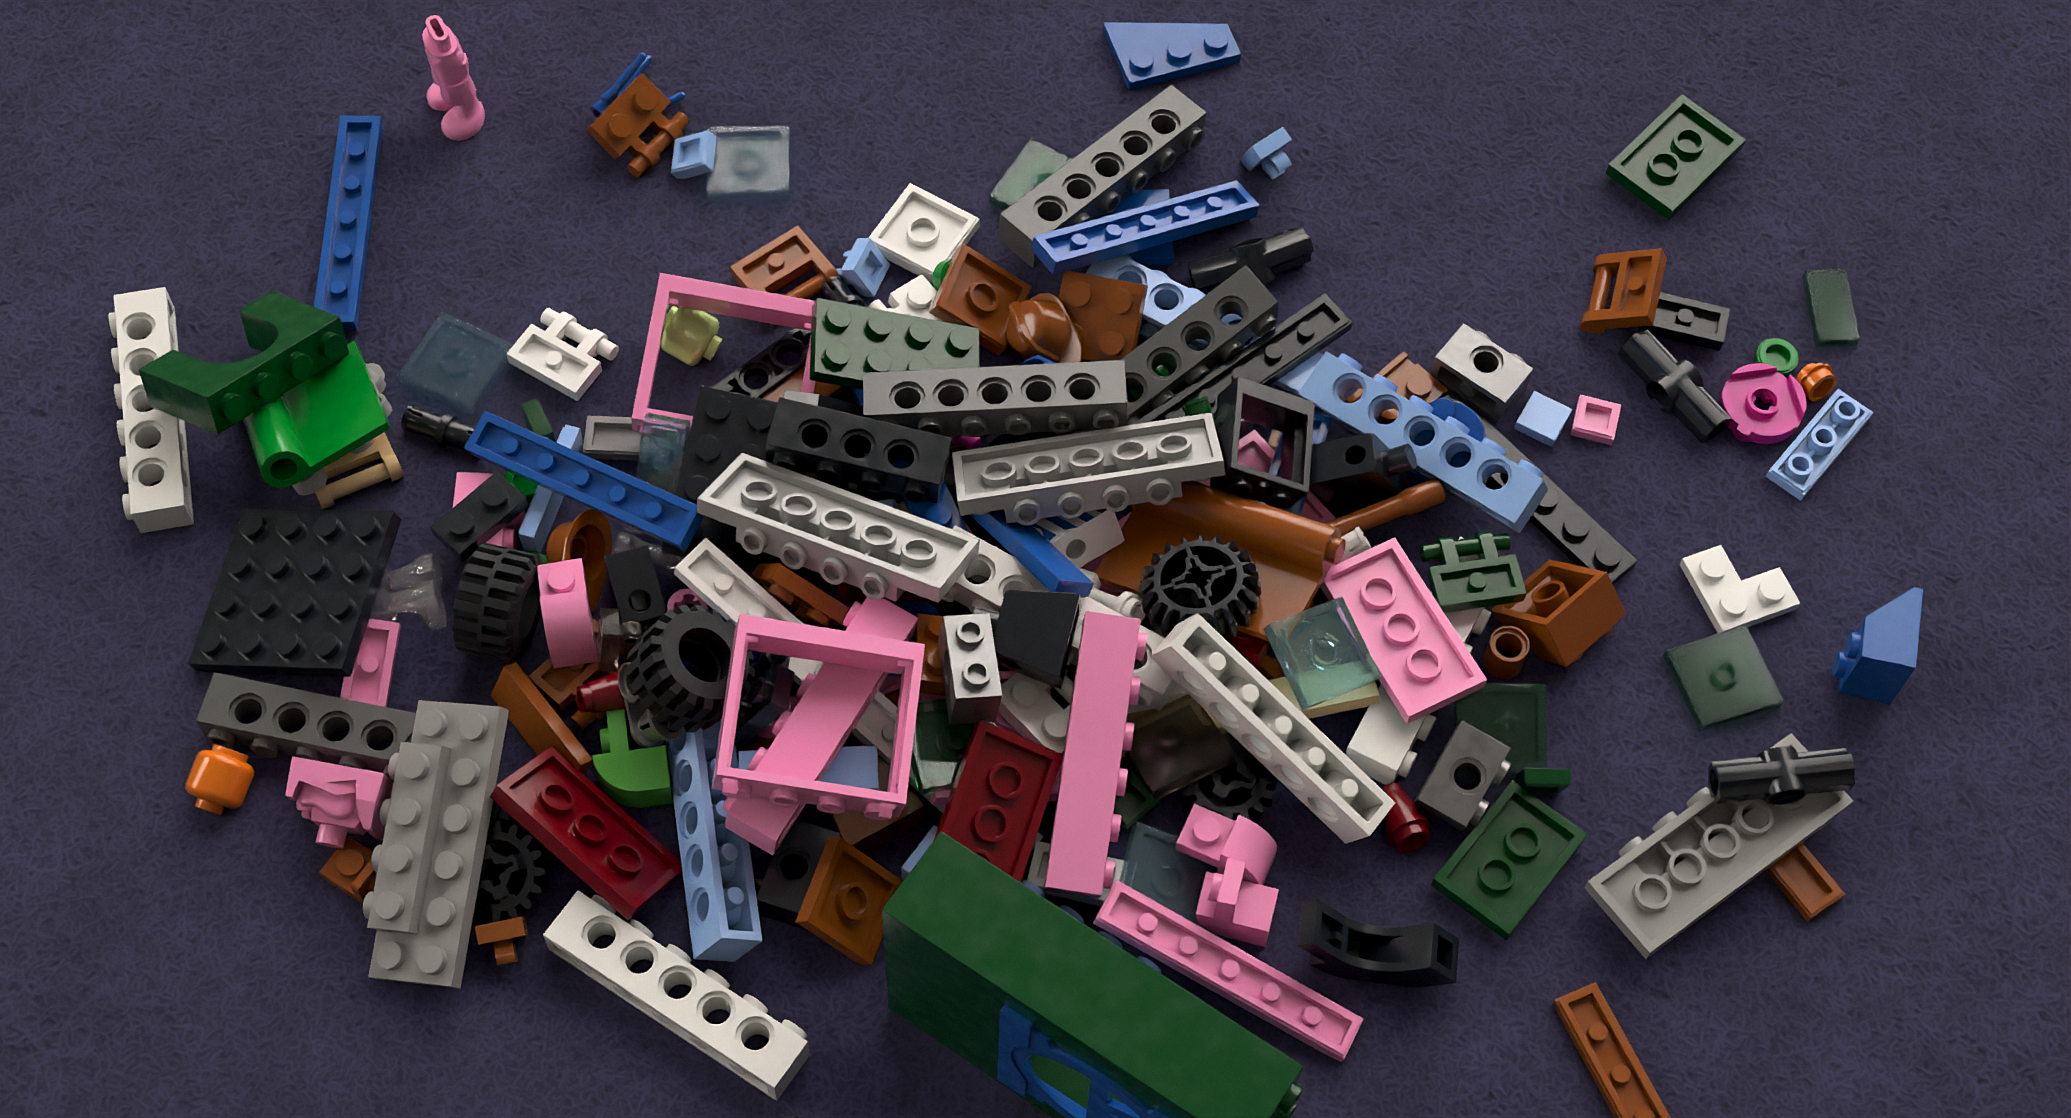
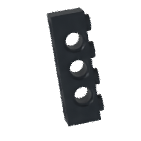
M779 397L766 440V461L794 472L800 470L816 474L818 478L827 482L835 483L842 480L858 484L869 492L880 493L888 491L900 494L905 499L915 503H924L926 501L938 503L950 458L952 438ZM810 440H819L824 445L819 448H811L806 446L805 443ZM853 450H861L868 455L863 458H853L848 453ZM896 460H903L908 462L910 466L899 469L890 463Z

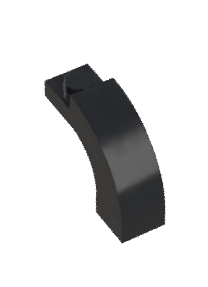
M1318 899L1302 902L1301 918L1298 924V947L1310 953L1311 966L1344 979L1404 987H1429L1456 983L1459 938L1437 924L1427 923L1407 927L1374 926L1349 919Z

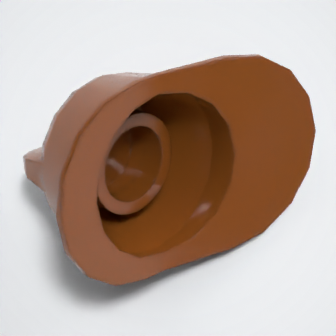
M1040 293L1023 302L1015 301L1009 305L1011 313L1006 323V337L1011 347L1021 354L1024 360L1039 355L1055 363L1082 361V345L1079 335L1059 297L1051 293Z
M595 510L584 511L574 521L564 522L552 531L546 548L547 563L582 558L591 613L597 609L607 572L604 556L610 555L612 546L609 522L602 513Z

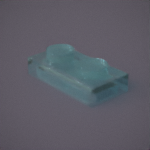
M647 413L644 416L636 478L671 494H675L689 437L690 420Z

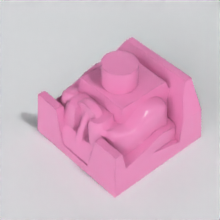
M292 756L285 796L290 800L297 801V809L302 811V818L311 819L312 822L319 826L315 843L326 847L343 849L347 833L364 836L368 832L376 840H383L385 826L380 821V809L386 799H391L393 782L384 773Z

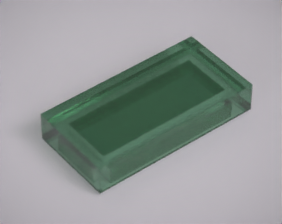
M1805 270L1802 279L1815 347L1857 346L1860 337L1847 271Z

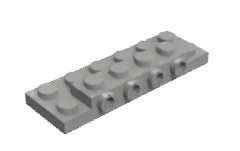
M1212 413L952 452L960 516L969 514L984 515L991 511L1004 509L1006 523L1018 522L1022 525H1032L1040 518L1060 515L1068 519H1074L1081 516L1083 512L1105 508L1112 512H1119L1128 505L1144 502L1164 505L1170 502L1172 498L1183 497L1181 482L1191 480L1205 481L1211 477L1225 475L1224 460Z
M741 453L697 498V513L736 527V542L741 543L747 552L755 555L765 552L779 557L783 564L791 569L796 570L801 567L811 569L820 573L824 580L830 584L838 585L845 582L861 588L862 592L873 600L885 597L897 601L905 591L939 603L979 554L980 539L789 469L773 465L745 453Z
M418 701L411 743L401 742L399 753H394L389 761L388 773L390 778L394 780L391 799H386L380 809V821L385 826L383 843L375 847L371 858L372 868L377 873L374 891L367 893L363 901V914L366 919H369L367 928L377 930L368 977L461 989L493 805L490 795L496 787L509 710L501 706Z
M1792 733L1771 747L1789 746L1794 747L1797 753L1808 752ZM1704 787L1687 801L1688 809L1678 816L1672 811L1661 818L1653 826L1652 829L1655 833L1644 841L1640 836L1629 841L1618 852L1620 858L1591 878L1584 888L1641 955L1647 959L1846 811L1854 801L1843 790L1807 794L1796 802L1783 805H1771L1765 799L1716 804L1715 799L1711 798L1709 789Z

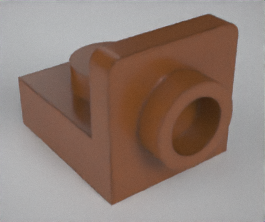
M347 836L344 848L337 849L319 871V874L329 883L363 903L367 893L374 891L377 873L371 865L373 851Z

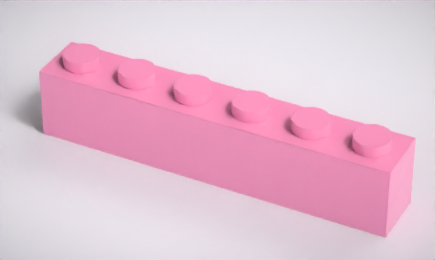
M867 597L863 604L856 601L852 605L843 621V625L847 627L845 631L910 642L914 635L918 618L884 598L873 600ZM823 662L824 664L816 676L809 673L805 677L796 693V697L800 699L792 713L786 710L781 714L772 730V734L776 738L768 750L762 746L759 748L750 762L748 770L821 781L889 673ZM751 795L746 799L727 797L723 805V809L728 811L725 828L771 855L775 854L806 803L798 802L795 806H780L771 803L769 797Z
M1091 611L1085 612L1044 884L1045 891L1100 898L1102 888L1111 889L1115 861L1107 860L1109 842H1118L1121 825V815L1113 814L1115 797H1124L1128 769L1120 768L1122 750H1131L1134 733V723L1126 722L1128 705L1137 706L1141 678L1133 677L1135 659H1144L1147 633L1139 632L1141 619Z

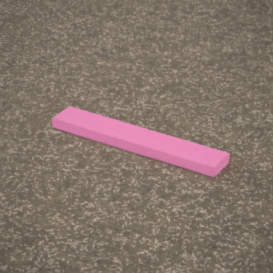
M1118 880L1113 884L1093 921L1094 925L1340 1062L1345 1059L1363 1021L1362 1017Z

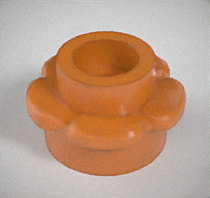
M1808 364L1797 375V381L1803 388L1805 396L1813 402L1826 397L1836 385V377L1831 373L1832 368L1829 364Z

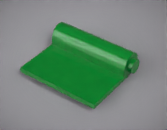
M355 341L347 344L349 354L243 419L261 475L270 486L286 488L295 485L391 429L360 349Z

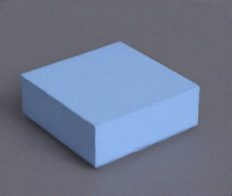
M707 130L675 139L671 174L677 179H686L713 172L717 137Z
M1534 391L1519 416L1514 429L1553 447L1570 417L1572 409Z

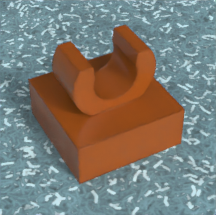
M525 917L475 926L478 945L494 944L497 965L518 961L514 938L528 936Z

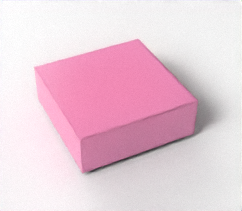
M1580 395L1570 435L1612 445L1621 404Z

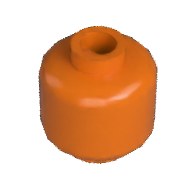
M213 744L211 750L198 752L185 783L186 791L190 795L197 797L195 807L218 815L222 814L224 807L230 809L241 807L255 774L254 768L247 763L249 756Z

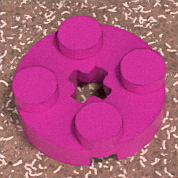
M1755 363L1738 368L1731 375L1730 379L1725 382L1718 400V404L1732 418L1728 428L1732 430L1737 439L1743 442L1774 444L1786 440L1797 431L1807 408L1806 396L1799 382L1791 375L1787 379L1782 374L1776 372L1777 367L1769 364ZM1756 397H1761L1764 403H1771L1772 406L1768 410L1757 408L1754 405Z

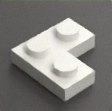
M1721 545L1682 558L1680 567L1719 637L1797 610L1800 605L1797 596L1780 567L1741 581Z

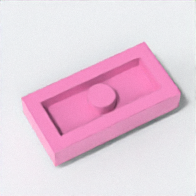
M369 619L351 677L343 678L340 698L387 707L401 629L400 623Z

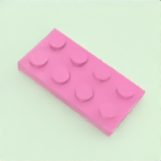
M1392 538L1330 567L1320 587L1406 724L1485 687L1487 681L1485 675L1396 538Z

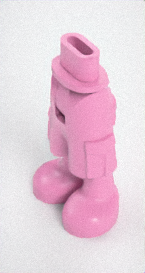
M433 15L426 19L427 27L423 30L422 34L425 52L434 81L427 90L426 98L428 105L432 109L438 111L449 110L441 122L444 135L451 140H466L474 136L483 126L485 110L482 103L476 97V88L469 75L468 58L466 53H463L458 38L439 16Z

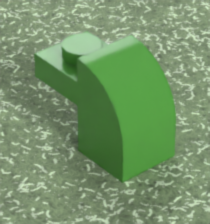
M625 709L606 711L608 728L600 729L603 754L592 755L597 777L603 790L616 802L629 807L642 808L674 803L666 745L631 750Z

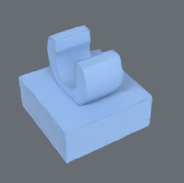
M1281 127L1253 145L1240 158V161L1249 171L1262 164L1263 170L1273 180L1292 165L1288 156L1282 151L1292 139L1284 127Z
M857 238L852 249L843 254L846 261L842 269L838 268L836 270L839 276L844 279L846 285H852L860 295L874 297L890 267V263L871 238Z

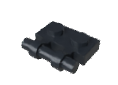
M761 652L759 661L752 662L749 665L755 669V676L749 682L752 685L749 693L739 705L734 739L735 746L739 748L744 747L787 710L795 674L794 671L788 669L790 656Z

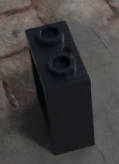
M1238 376L1217 398L1215 429L1224 460L1225 475L1211 477L1210 485L1226 490L1227 493L1260 501L1278 509H1290L1309 493L1315 402ZM1241 419L1283 432L1280 477L1237 463Z

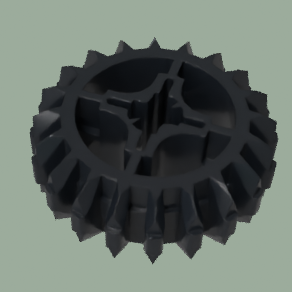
M1201 532L1197 541L1188 542L1182 535L1179 546L1175 547L1166 543L1164 555L1153 553L1151 565L1144 567L1143 580L1140 581L1141 585L1139 586L1140 596L1143 599L1141 600L1143 612L1146 613V617H1149V622L1154 630L1161 629L1162 635L1165 638L1178 623L1197 613L1220 635L1226 633L1236 638L1238 632L1237 625L1249 627V622L1251 621L1250 614H1257V609L1259 608L1258 599H1260L1262 594L1261 582L1258 581L1260 579L1259 570L1255 563H1252L1251 556L1247 550L1239 551L1235 540L1223 545V540L1219 534L1211 541H1206Z

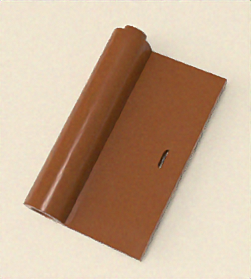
M1193 480L1181 482L1183 497L1172 498L1170 502L1164 505H1155L1151 502L1132 504L1133 510L1121 529L1125 541L1109 550L1095 571L1101 583L1140 596L1139 586L1141 585L1140 581L1143 580L1144 567L1151 565L1153 553L1164 555L1166 543L1175 547L1179 546L1182 535L1188 542L1197 541L1200 532L1206 541H1211L1219 534L1223 540V545L1235 540L1239 551L1247 550L1251 556L1252 563H1255L1259 570L1260 579L1258 581L1261 582L1262 594L1260 599H1258L1259 608L1257 609V614H1250L1251 621L1249 622V627L1237 625L1238 631L1283 647H1287L1331 565H1337L1345 551L1346 541L1341 538L1339 528L1242 496L1227 493L1226 491Z

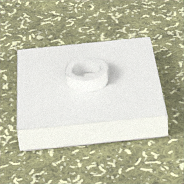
M910 183L869 238H871L887 260L918 276L922 274L929 282L933 283V271L937 264L943 260L952 259L956 249L962 243L967 244L980 227V219Z

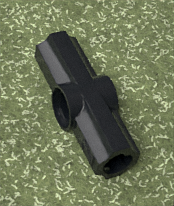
M1642 329L1638 331L1621 347L1618 355L1644 381L1648 397L1651 400L1655 398L1663 406L1660 409L1662 412L1669 413L1672 411L1701 443L1709 442L1729 426L1732 418L1705 391L1703 379L1696 367L1687 360L1677 361L1649 330L1644 331Z
M1775 747L1765 750L1752 758L1711 762L1708 767V787L1711 798L1715 799L1716 804L1765 799L1768 804L1783 805L1796 802L1807 794L1851 790L1855 784V764L1852 754H1849L1846 748L1797 753L1794 747Z

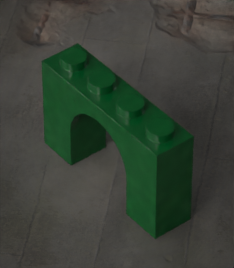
M271 291L239 310L249 347L262 351V353L242 361L218 364L204 362L172 349L138 369L149 406L218 435L349 354L340 316Z

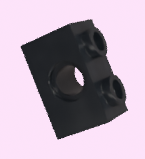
M796 819L775 854H767L769 857H772L767 871H759L754 881L759 915L805 929L795 921L827 839L841 837L840 833ZM792 867H800L806 871L803 877L795 880L788 879L783 875L786 870Z

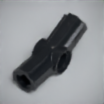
M1295 227L1267 238H1254L1230 246L1228 251L1190 261L1187 264L1193 288L1207 295L1245 265L1262 284L1275 279L1274 274L1311 261L1314 248L1311 237L1305 233L1303 227Z

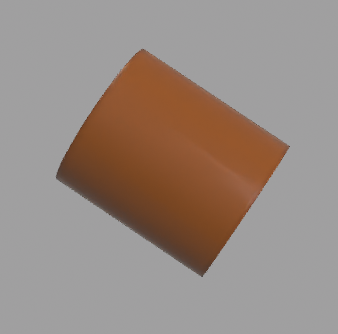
M1502 626L1496 629L1490 637L1483 656V664L1487 672L1498 679L1515 677L1521 671L1530 648L1527 635L1514 626ZM1497 650H1508L1515 657H1504Z

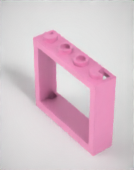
M660 273L632 413V431L652 436V440L656 441L664 440L665 437L682 439V443L687 445L693 416L648 408L668 305L811 331L812 306L815 301ZM811 337L801 392L814 393L816 381L810 380Z
M740 614L734 632L711 789L722 790L723 795L735 799H746L751 795L769 797L771 803L780 806H795L798 802L815 804L818 810L826 813H843L845 809L864 812L866 818L872 820L886 821L892 817H899L906 805L925 644ZM747 650L901 674L887 792L731 768Z

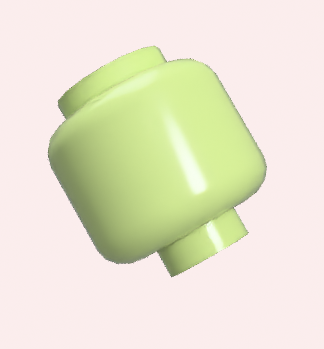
M672 306L666 315L661 348L666 353L690 366L698 364L703 357L711 361L723 340L716 335L719 330V322L715 317L704 311Z

